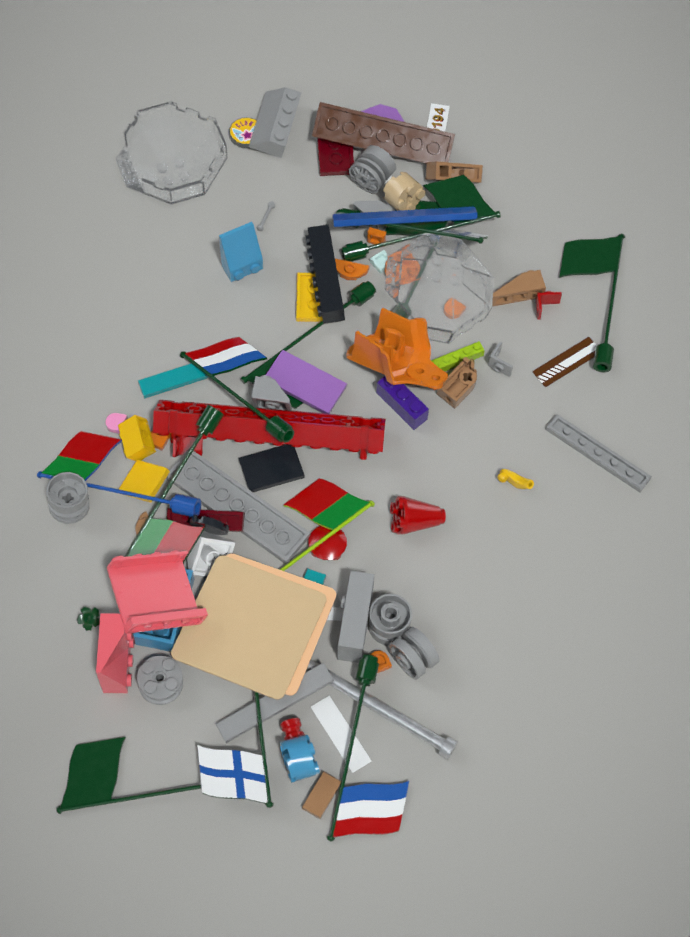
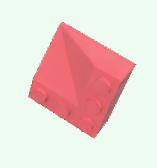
M100 613L96 674L103 693H128V686H132V674H129V668L133 667V655H130L131 648L135 646L133 633L126 634L120 614Z

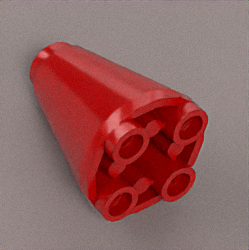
M398 496L395 502L390 504V513L393 514L391 531L392 533H397V535L432 528L445 523V510L439 506L405 496Z

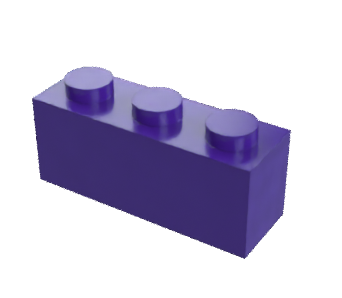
M386 376L377 382L376 393L413 430L428 420L429 408L404 384L392 385L387 382Z

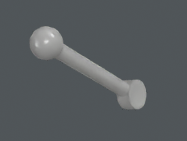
M273 201L268 203V209L261 223L257 225L258 231L264 229L263 225L271 209L275 208Z

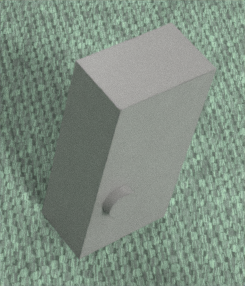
M350 571L347 595L342 596L341 608H344L338 642V660L359 663V659H362L375 574Z

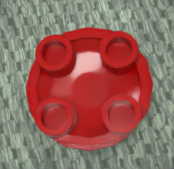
M323 526L315 528L308 539V546L311 547L332 530ZM341 529L313 549L311 555L322 560L340 559L347 547V538Z

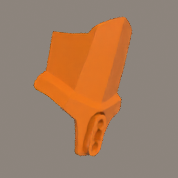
M385 308L381 309L375 333L365 336L356 331L354 344L349 347L346 353L347 359L384 374L387 382L392 385L408 383L438 390L442 388L443 383L448 379V374L430 360L431 345L426 319L414 318L409 320Z

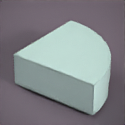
M383 250L370 258V263L380 274L384 272L385 263L388 260L386 251Z

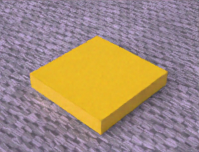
M137 460L119 490L155 497L170 471L168 468ZM129 496V497L136 498V499H139V500H143V501H146V502H149V503L152 502V500H147V499H142V498H138V497Z

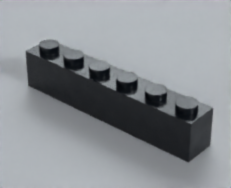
M329 224L307 227L308 235H305L306 245H310L311 248L307 249L309 260H313V263H310L311 274L315 273V277H312L313 287L318 289V291H315L316 302H320V306H317L318 316L322 317L323 324L344 321V307Z

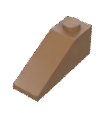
M427 162L426 180L441 181L465 175L471 182L481 183L483 165Z
M529 270L494 292L491 298V307L536 299L537 293H544L546 289L541 271Z

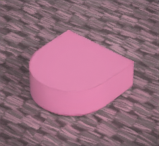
M120 413L110 414L106 418L107 429L110 432L119 434L118 425L127 420V415Z

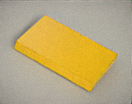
M297 272L296 322H321L323 320L322 317L318 316L317 306H320V302H316L315 291H318L317 288L313 287L312 277H315V273Z

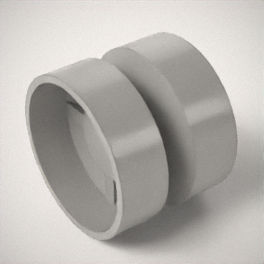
M396 594L382 595L372 603L369 612V632L375 641L389 646L396 638L403 639V633L411 627L412 609L409 603L403 597Z

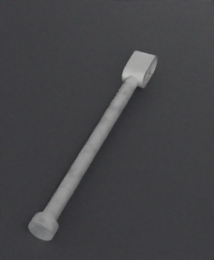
M310 660L306 671H310L319 664ZM329 671L334 680L329 685L359 702L361 689ZM364 693L362 705L440 750L438 755L447 760L449 759L458 743L456 740L449 736L447 739L442 738L370 694Z

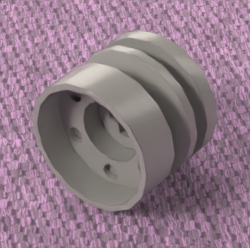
M371 145L352 164L349 174L355 184L362 190L376 193L394 173L396 164L390 154L384 149Z
M65 472L54 476L48 482L46 494L49 511L54 519L61 523L71 524L82 520L88 514L90 504L88 488L84 478L75 473Z

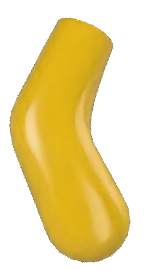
M501 469L497 476L500 482L508 481L518 489H532L534 486L533 480L522 477L508 469Z

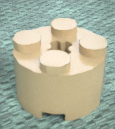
M400 172L401 175L396 178L394 176L391 177L386 183L383 190L385 192L383 199L397 211L415 210L420 199L425 196V190L408 173Z

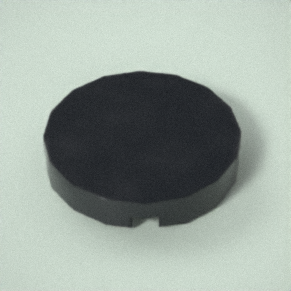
M197 515L191 517L190 525L194 527H206L204 529L205 532L228 535L229 526L225 525L223 527L224 523L206 516H201V519H197Z

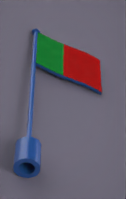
M80 431L67 443L57 458L44 471L37 473V477L39 479L42 477L52 479L60 473L71 472L78 474L86 481L100 467L109 453L122 442V439ZM86 483L87 487L170 504V508L175 514L192 517L194 515L198 516L201 510L200 498L176 494L171 500Z

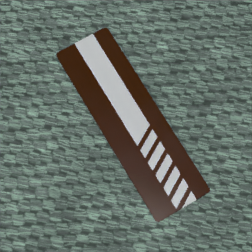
M587 337L532 372L547 387L594 358L597 345L590 337Z

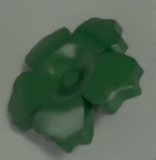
M90 607L80 609L83 615H78L76 620L78 624H83L82 627L86 631H91L92 625L94 627L100 625V619L97 618L100 616L99 609H96V607L92 610Z

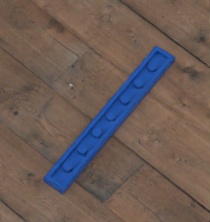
M474 206L332 214L335 227L471 220L477 219V211Z

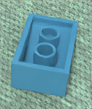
M253 222L219 235L221 265L231 282L241 280L245 276L257 273L263 269V258Z

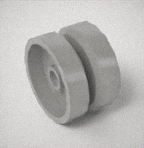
M410 627L403 633V639L396 638L389 644V650L395 661L407 675L415 680L425 674L426 668H432L440 660L436 649L429 639L415 627Z

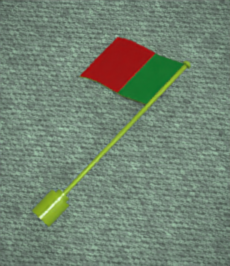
M319 478L283 504L284 507L298 511L314 523L332 531L280 570L285 571L368 508L374 507V501L370 500L367 502L357 498L334 483Z

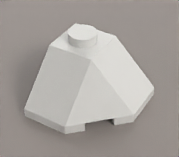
M203 531L187 557L188 569L193 570L194 575L207 577L217 557L232 554L235 542Z

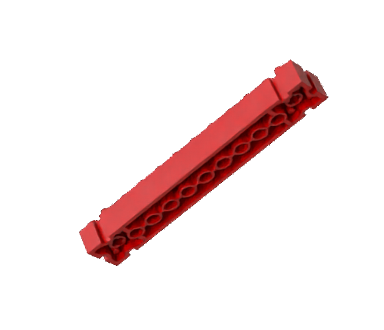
M159 400L153 413V433H158L160 436H168L171 433L172 444L173 438L176 436L181 438L196 436L197 438L200 432L197 431L196 423L207 405H210L222 412L224 416L212 435L208 433L207 436L203 435L201 439H207V437L215 438L218 441L232 439L240 443L253 441L255 444L268 442L276 446L291 444L293 447L310 446L313 449L326 447L334 451L348 449L350 452L360 451L359 458L361 460L367 459V452L370 454L383 452L386 421L384 418L371 417L367 419L360 416L256 408L269 419L279 416L292 426L294 436L289 442L284 443L266 431L267 421L248 407L183 401L178 403L172 400Z

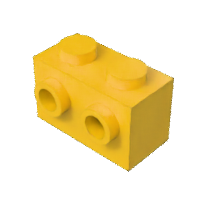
M133 415L118 425L126 458L142 461L156 452L146 418Z

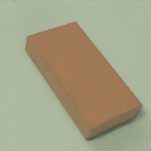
M323 772L302 809L321 819L339 789L341 781Z

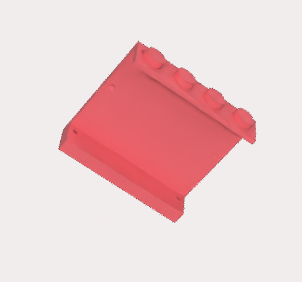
M173 550L169 553L154 552L149 555L116 556L107 566V571L126 634L200 625L208 616L206 608H197L183 560L187 556L188 551L179 552V550Z

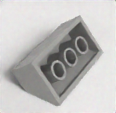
M286 87L265 92L249 148L282 158L301 92Z

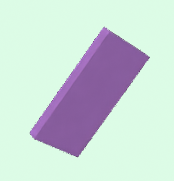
M284 350L281 351L266 374L275 379L286 394L325 414H330L347 387V383Z

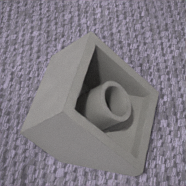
M267 375L255 377L251 397L255 408L292 411L290 399L275 379Z

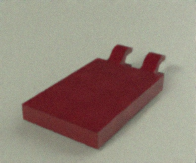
M317 138L320 176L350 175L349 169L354 163L353 147Z

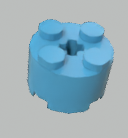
M301 735L280 742L284 765H286L287 770L290 772L288 777L291 783L316 776V774L320 773L318 763L313 756L315 755V750L308 735Z

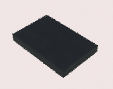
M291 444L238 458L247 487L253 493L305 478L296 449Z

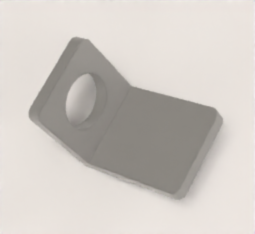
M499 342L490 355L488 366L496 372L510 377L513 366L497 358L502 348V342Z

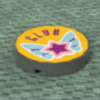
M250 117L235 120L229 128V137L232 143L239 145L241 148H249L257 120Z

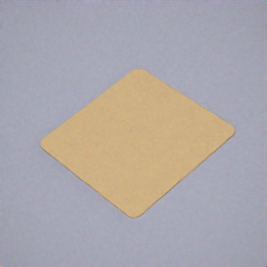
M219 556L216 558L195 601L198 609L206 608L208 616L200 625L182 628L171 650V656L176 661L275 700L282 699L326 604V596L322 592L230 557Z

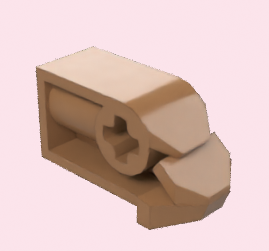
M464 357L463 361L448 375V379L443 383L442 388L437 390V395L454 409L475 388L477 371L474 369V360Z

